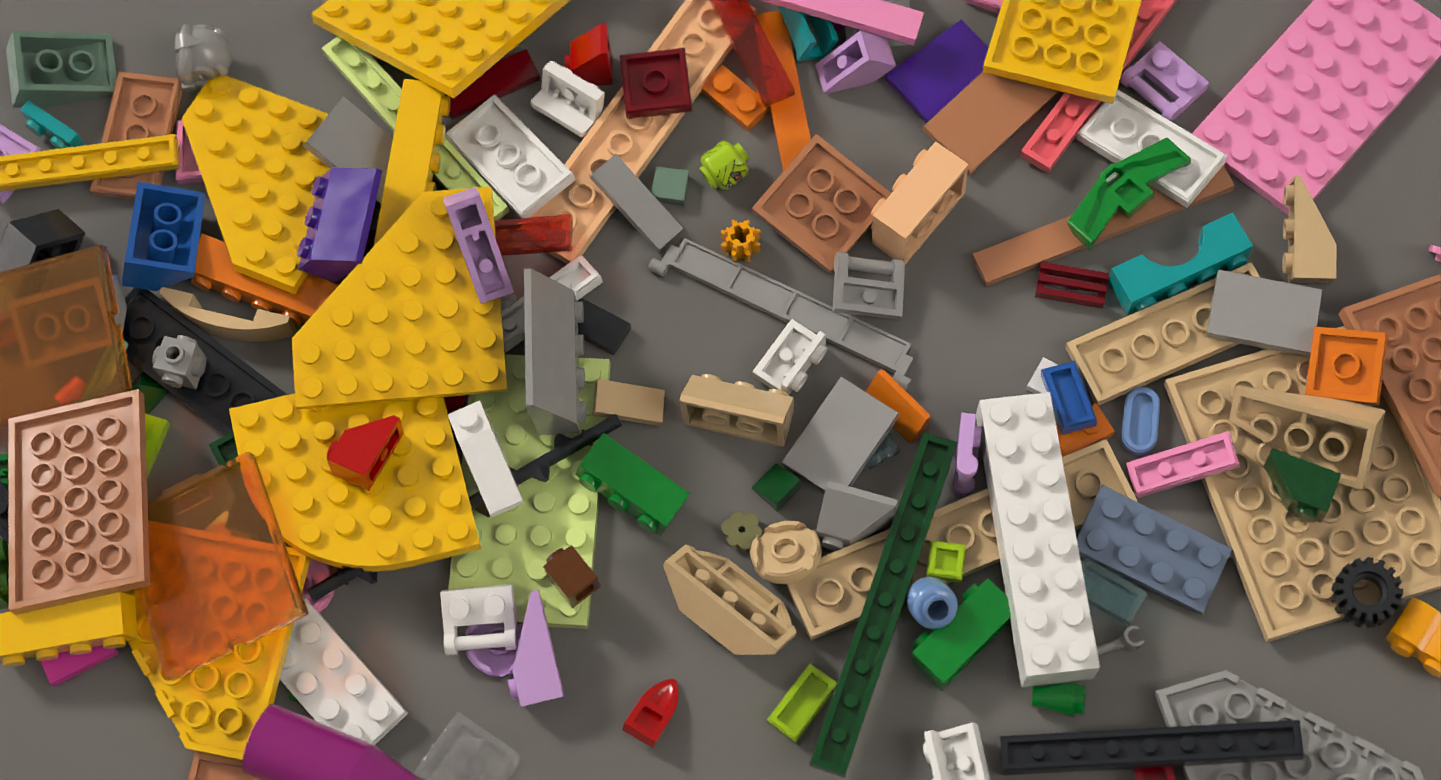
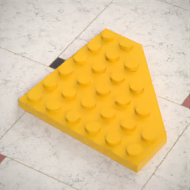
M328 0L312 12L311 16L313 23L455 98L570 0Z
M227 75L215 77L206 82L183 115L182 121L232 265L236 272L296 294L308 273L298 270L301 257L297 256V251L301 240L306 237L308 229L304 222L309 208L313 207L315 196L312 195V187L318 176H323L330 170L328 166L303 145L327 117L328 113Z
M478 187L477 190L481 196L496 239L492 187ZM470 188L422 192L362 260V264H358L293 336L295 401L298 410L508 392L501 297L482 304L480 303L443 202L444 197Z
M148 520L150 586L123 592L135 597L138 639L128 640L133 650L132 654L144 675L149 678L156 691L155 695L168 718L172 719L185 748L242 761L247 741L257 720L267 707L274 704L311 558L292 547Z

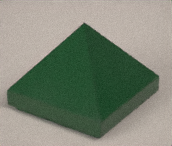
M143 372L124 391L139 389L144 394L146 414H149L168 394L163 387Z

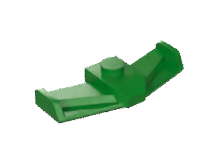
M1166 137L1117 163L1110 164L1099 174L1098 180L1068 220L1067 224L1072 234L1091 250L1118 210L1128 219L1154 198V191L1147 185L1183 166L1190 165L1191 158Z

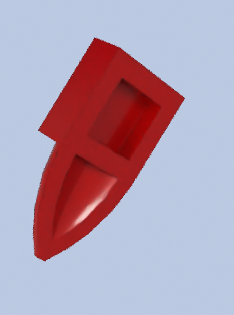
M674 678L664 680L648 689L626 719L622 730L653 748L670 723L678 701L677 681Z

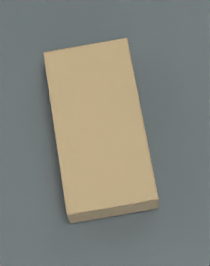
M598 379L595 382L592 415L609 418L616 414L619 420L660 426L663 421L665 390Z

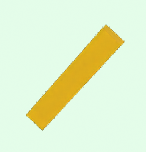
M176 134L0 156V192L180 169L179 140Z

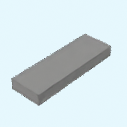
M617 154L591 174L590 179L656 252L660 251L683 230V227Z

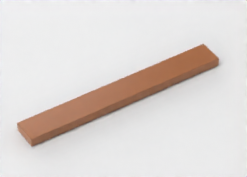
M1223 165L1187 208L1149 185L1148 187L1154 191V198L1129 219L1118 210L1094 245L1232 192L1235 185ZM1071 216L973 253V262L985 287L1039 267L1041 262L1049 263L1087 248L1072 234L1067 224Z

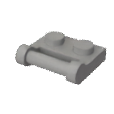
M836 252L833 266L835 275L832 312L899 320L903 312L904 260L892 259L891 262L849 257L848 253ZM848 270L889 275L891 282L848 277Z

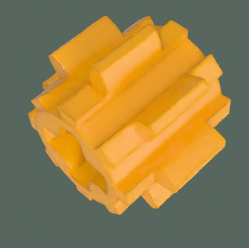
M732 220L730 228L727 227L726 230H721V238L725 241L721 244V251L728 255L731 254L732 262H738L739 259L750 262L752 254L755 255L756 252H761V244L757 241L761 238L760 229L750 227V220L743 221V223H737V220Z

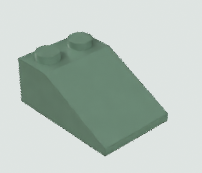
M12 31L6 53L13 108H22L28 100L39 108H49L113 96L117 74L111 34Z

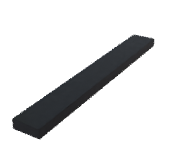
M1300 720L1000 736L1003 775L1303 760L1304 758Z

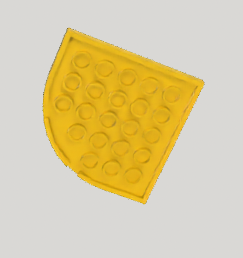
M295 393L229 409L241 471L254 506L270 525L273 532L300 553L334 567L343 568V566L376 572L413 567L481 549L444 397L298 410L296 408ZM393 415L400 418L404 435L369 491L332 475L327 461V452L332 442L339 440L345 430Z

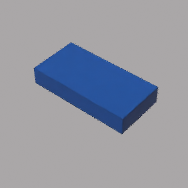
M1075 361L1041 369V378L1046 391L1050 392L1053 410L1062 435L1096 426L1097 419Z

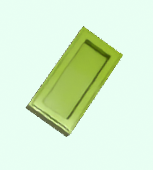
M809 663L769 716L767 723L797 744L833 696L837 682Z

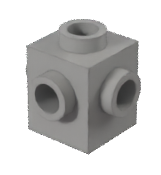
M178 335L177 338L164 336L161 346H158L154 351L152 364L154 370L162 378L161 381L176 388L184 386L196 389L200 377L205 371L207 357L197 345V341L183 335Z

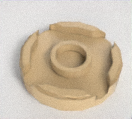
M781 521L771 524L764 529L765 533L759 538L757 535L752 541L750 555L754 569L762 579L772 583L789 584L800 581L810 575L820 563L822 549L818 535L813 529L806 528V525L799 521Z

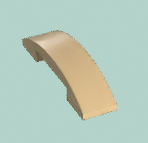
M161 287L159 292L170 307L202 331L224 339L244 342L274 341L294 336L297 330L290 316L257 309L254 320L251 321L203 310L194 294L166 287Z

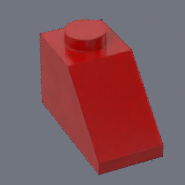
M599 24L571 41L570 55H565V68H568L573 74L586 82L596 86L613 85V60L607 24Z
M393 415L345 430L339 440L332 442L327 452V461L332 475L369 491L404 435L400 418Z

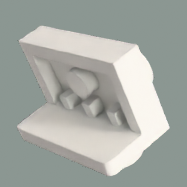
M550 61L543 67L542 89L531 100V107L578 136L584 137L603 113L605 93L596 85L588 83L573 74L568 68L561 67L555 62Z
M791 319L752 371V377L769 388L782 390L788 393V395L792 390L798 392L808 377V374H806L808 368L812 363L818 365L827 352L828 348L825 347L826 334L819 331L816 335Z
M971 722L941 732L933 730L924 732L926 742L923 745V751L926 760L931 764L934 777L932 780H990L978 724Z

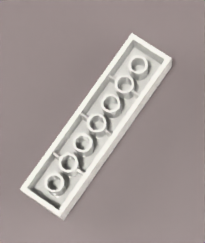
M1050 392L979 400L976 421L977 426L982 427L980 444L1004 587L1009 602L1010 622L1021 687L1094 679L1100 669Z

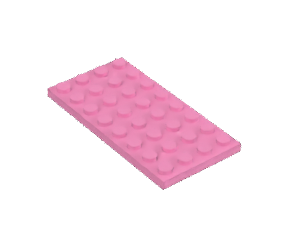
M1314 0L1192 134L1226 154L1227 160L1224 166L1228 172L1286 215H1289V206H1284L1283 204L1284 186L1289 185V181L1295 175H1300L1311 197L1315 200L1441 58V19L1414 0Z

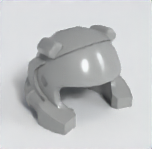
M184 24L180 26L179 32L175 35L177 78L182 82V89L184 91H196V81L225 76L229 72L232 55L227 43L229 36L219 28L213 30L212 27L207 25L191 26Z

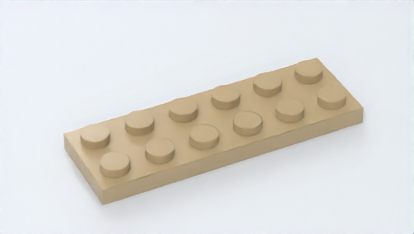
M1252 262L1230 271L1260 277ZM1216 278L1066 343L1065 349L1071 360L1075 361L1079 374L1094 403H1097L1098 406L1129 393L1134 388L1143 387L1239 344L1206 337Z

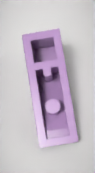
M473 187L444 197V205L480 303L482 304L513 293L509 276L477 188Z
M540 590L531 591L512 670L514 678L508 680L512 700H519L521 707L565 696Z

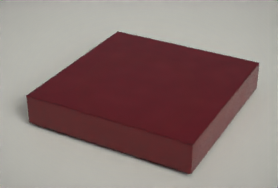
M685 48L620 55L626 119L692 112Z

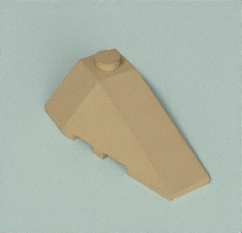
M1236 386L1229 421L1265 443H1273L1289 455L1341 473L1339 484L1362 490L1379 443L1386 410L1345 400Z

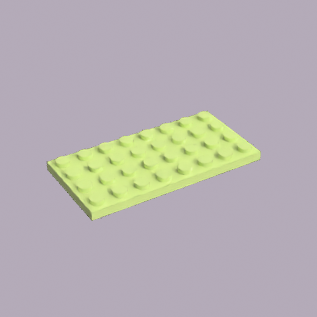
M505 355L508 392L469 395L468 405L480 400L492 422L509 467L517 470L554 449V438L556 435H538L526 407L525 355ZM579 358V368H584L585 388L579 389L580 401H585L586 422H580V433L562 435L573 438L581 434V430L584 429L586 431L606 419V417L594 416L592 412L595 382L598 379L609 381L610 359ZM597 441L593 442L591 447L588 445L551 466L547 482L530 478L519 484L518 489L524 504L493 518H488L475 510L472 511L481 549L452 557L448 589L513 584L517 625L524 623L531 591L540 590L548 627L588 629L591 595L574 608H571L549 580L543 566L547 563V558L553 552L560 548L565 550L572 545L593 571L600 492H591L583 487L579 482L580 478L575 474L580 463ZM463 454L461 469L468 497L479 492V489Z

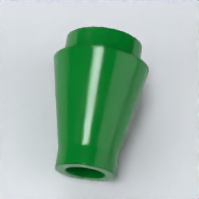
M1077 681L1033 686L1032 707L1043 708L1070 717H1075V714L1084 715L1086 701L1085 685H1077Z

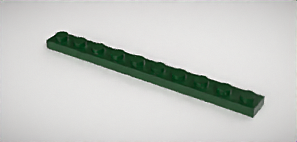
M927 432L923 433L810 761V767L843 778L846 776L958 442Z

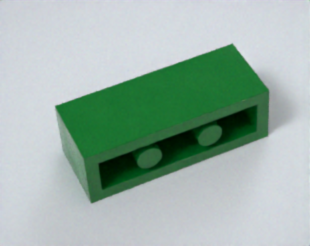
M604 432L582 460L575 474L580 478L579 482L583 487L591 492H600L608 498V503L614 509L622 513L627 511L637 519V523L641 528L650 533L656 532L659 535L663 534L690 495L689 492Z
M988 578L981 585L974 583L963 594L962 599L964 602L958 607L956 616L948 625L935 629L930 635L924 632L911 646L914 649L911 662L941 691L1011 623L1008 597Z

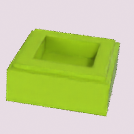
M930 541L926 577L962 583L966 545Z

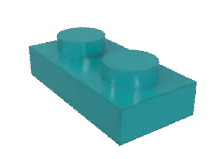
M29 100L20 109L27 120L25 126L38 137H41L43 134L49 137L50 143L56 149L85 146L78 133Z

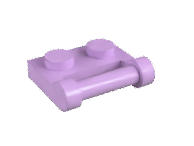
M1160 41L1134 66L1129 67L1121 75L1119 81L1126 88L1131 87L1160 111L1162 113L1161 116L1171 122L1205 92L1209 85L1205 78ZM1142 75L1146 76L1175 102L1170 103L1140 77Z
M961 413L953 488L955 493L962 497L969 496L973 492L975 487L973 476L978 469L977 459L982 427L975 426L976 414Z

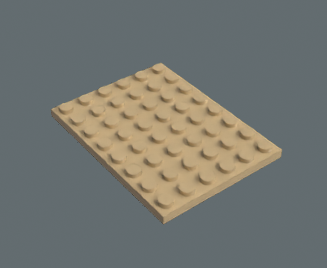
M1345 326L1338 327V329H1346ZM1270 349L1166 379L1164 383L1187 444L1227 431L1231 434L1241 467L1201 480L1228 547L1232 548V558L1266 643L1343 619L1345 614L1343 612L1337 614L1335 611L1337 603H1332L1331 596L1334 591H1331V588L1343 567L1348 563L1351 564L1354 559L1361 558V561H1364L1366 557H1373V563H1377L1379 560L1385 561L1386 563L1383 567L1387 570L1392 566L1396 570L1393 574L1394 578L1400 576L1402 581L1399 585V588H1403V596L1400 598L1402 601L1441 589V500L1435 494L1382 394L1380 395L1379 405L1359 403L1386 410L1379 443L1364 488L1361 490L1338 483L1328 513L1321 523L1317 521H1302L1295 517L1293 512L1286 510L1264 468V463L1272 448L1284 453L1287 452L1271 442L1265 443L1229 421L1236 386L1305 395L1310 357ZM1361 580L1354 584L1353 593L1360 603L1374 605L1379 602L1380 590L1376 584L1368 580Z

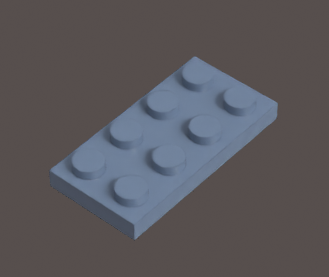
M1104 485L1099 488L1076 537L1079 555L1198 614L1204 612L1232 551V548Z

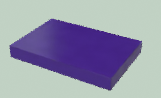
M961 19L886 75V81L920 118L927 123L983 72L989 47Z

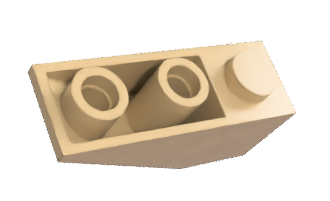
M1295 175L1289 181V185L1284 186L1283 204L1284 206H1289L1288 219H1284L1283 239L1288 240V253H1284L1282 261L1283 273H1288V283L1330 284L1336 279L1337 244L1300 175Z

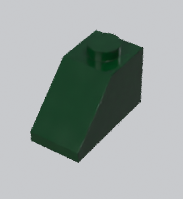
M1272 448L1265 460L1264 468L1286 510L1293 512L1295 517L1302 521H1317L1321 523L1328 513L1341 473Z

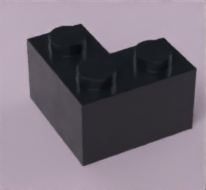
M59 209L10 221L4 230V236L0 245V285L16 299L41 292L51 265L75 259L86 232Z

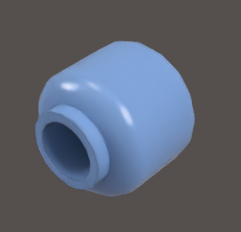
M925 577L917 580L909 588L906 596L907 609L917 623L925 628H943L956 616L958 609L957 597L951 588L939 578Z

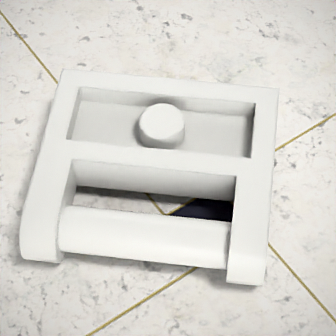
M513 584L440 591L444 650L446 655H457L458 651L499 647H505L506 650L518 649ZM504 622V633L470 636L457 635V626Z

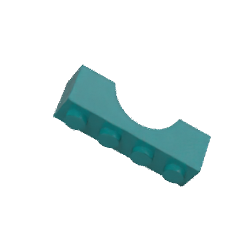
M1232 212L1202 226L1198 238L1199 252L1187 263L1178 266H1163L1150 261L1141 254L1111 268L1108 283L1128 316L1157 304L1158 301L1167 297L1170 298L1188 290V287L1197 283L1200 285L1216 278L1218 270L1225 271L1229 269L1232 271L1244 266L1248 262L1253 245Z

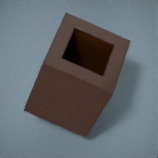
M572 545L565 550L560 548L553 552L547 558V563L543 566L547 577L571 608H574L601 587L598 577Z

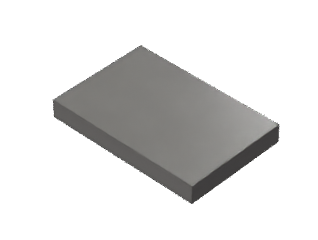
M343 96L303 146L330 169L337 167L377 168L382 170L375 206L380 210L393 138Z
M1218 270L1206 337L1310 357L1314 326L1317 327L1323 289Z
M840 377L782 463L823 491H825L828 481L851 487L900 415L848 380Z

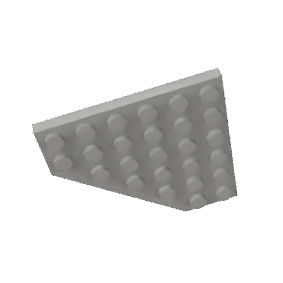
M1227 670L1160 689L1155 693L1167 727L1300 720L1303 760L1181 766L1186 780H1424L1420 767L1406 760L1403 762L1385 753L1384 749L1358 736L1353 737L1336 728V725L1288 704L1287 700L1261 687L1258 689L1240 680L1239 676Z

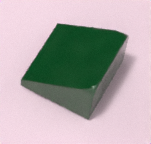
M775 463L752 486V490L774 510L778 511L801 488V480Z

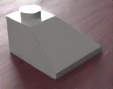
M828 481L816 529L821 546L831 551H837L890 529L897 511L898 500Z

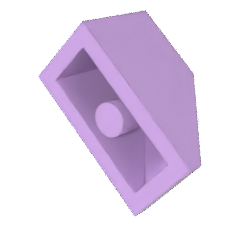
M859 31L815 64L823 92L827 94L873 83L896 66L888 39L864 31Z

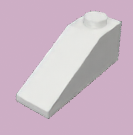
M480 400L448 414L458 443L490 516L493 518L524 504L492 422Z

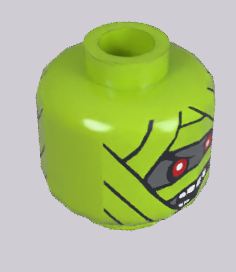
M722 140L701 156L702 166L699 168V171L714 190L718 187L722 190H729L748 175L749 170L745 162L750 157L739 143L732 146L729 142Z

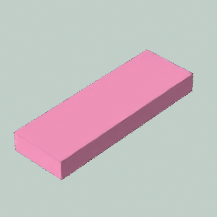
M1229 431L1126 463L1137 498L1241 467Z

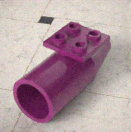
M275 704L267 707L257 720L247 741L242 760L243 772L261 780H421L376 745Z

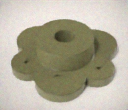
M736 511L731 515V519L725 520L721 526L722 533L727 536L728 545L731 547L738 545L743 550H750L755 537L758 535L759 538L762 535V529L758 526L759 518L753 512L743 515L742 512ZM741 529L745 530L744 533H740L739 531Z

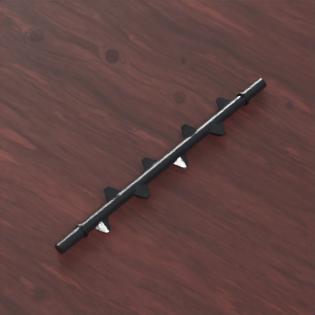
M614 414L586 431L583 429L581 434L573 438L557 434L554 438V449L517 470L510 467L517 486L530 478L547 482L551 466L588 445L591 447L593 442L597 441L603 432L607 435L621 427L622 424L618 416ZM480 491L469 497L472 511L475 510L488 518L491 517ZM345 567L342 570L339 568L337 569L338 572L308 588L307 591L311 599L316 601L344 584L346 586L349 585L348 582L356 577L374 584L377 582L378 571H364L363 568Z

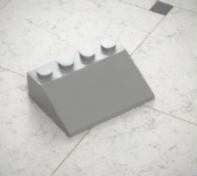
M531 268L524 269L526 407L538 435L580 433V422H586L585 401H580L579 389L585 388L584 368H579V356L585 354L584 335H578V323L584 322L583 302H577L574 290Z

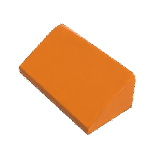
M880 369L866 390V393L899 413L900 416L892 427L907 442L913 443L929 429L930 414L885 370Z

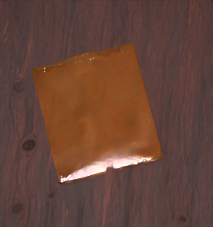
M96 245L0 272V428L8 426V419L133 390L121 324H116L115 315H119L107 246Z
M246 452L228 461L227 466L220 465L204 474L197 473L162 491L163 495L148 502L150 586L137 589L167 680H177L235 651L233 646L238 643L248 645L309 615L254 454Z

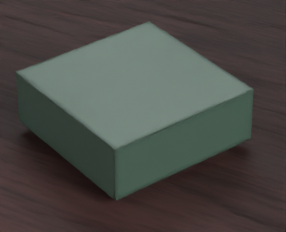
M656 167L651 193L660 203L684 205L690 176L689 170Z

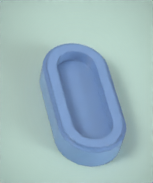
M1134 388L1127 394L1124 402L1121 444L1124 450L1133 456L1149 454L1157 442L1160 399L1150 388Z

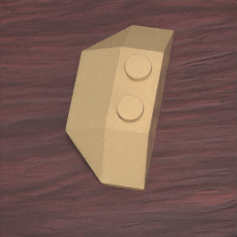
M684 545L664 562L663 567L679 611L734 655H773L795 636L797 631L791 624V619L784 602L728 558L706 551H697L692 546Z

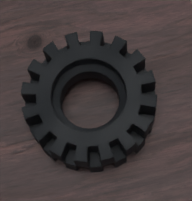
M1366 557L1364 561H1361V558L1354 559L1351 564L1345 565L1335 578L1331 591H1334L1331 600L1332 603H1337L1335 607L1337 614L1343 612L1345 614L1343 620L1347 623L1353 620L1355 621L1354 626L1359 628L1363 624H1366L1367 628H1373L1376 624L1380 626L1388 618L1390 619L1402 602L1400 598L1403 596V588H1399L1402 581L1400 576L1394 578L1393 574L1396 570L1392 566L1387 570L1383 567L1386 563L1385 561L1379 560L1377 563H1373V557ZM1361 580H1368L1376 584L1380 590L1379 602L1374 605L1360 603L1353 593L1354 584Z

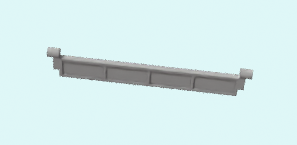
M684 238L679 248L671 244L661 261L653 258L649 263L648 270L662 277L671 268L786 323L793 319L816 335L819 331H822L826 334V342L894 373L893 379L905 391L908 390L912 379L905 376L913 362V357L907 355L911 348V343L849 314L832 312V306L740 263L732 262L731 259Z

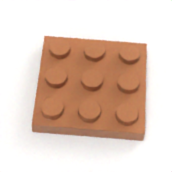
M815 134L752 207V213L828 274H831L834 270L836 252L849 253L871 227L873 221L871 212L881 198L887 199L891 192L819 135Z

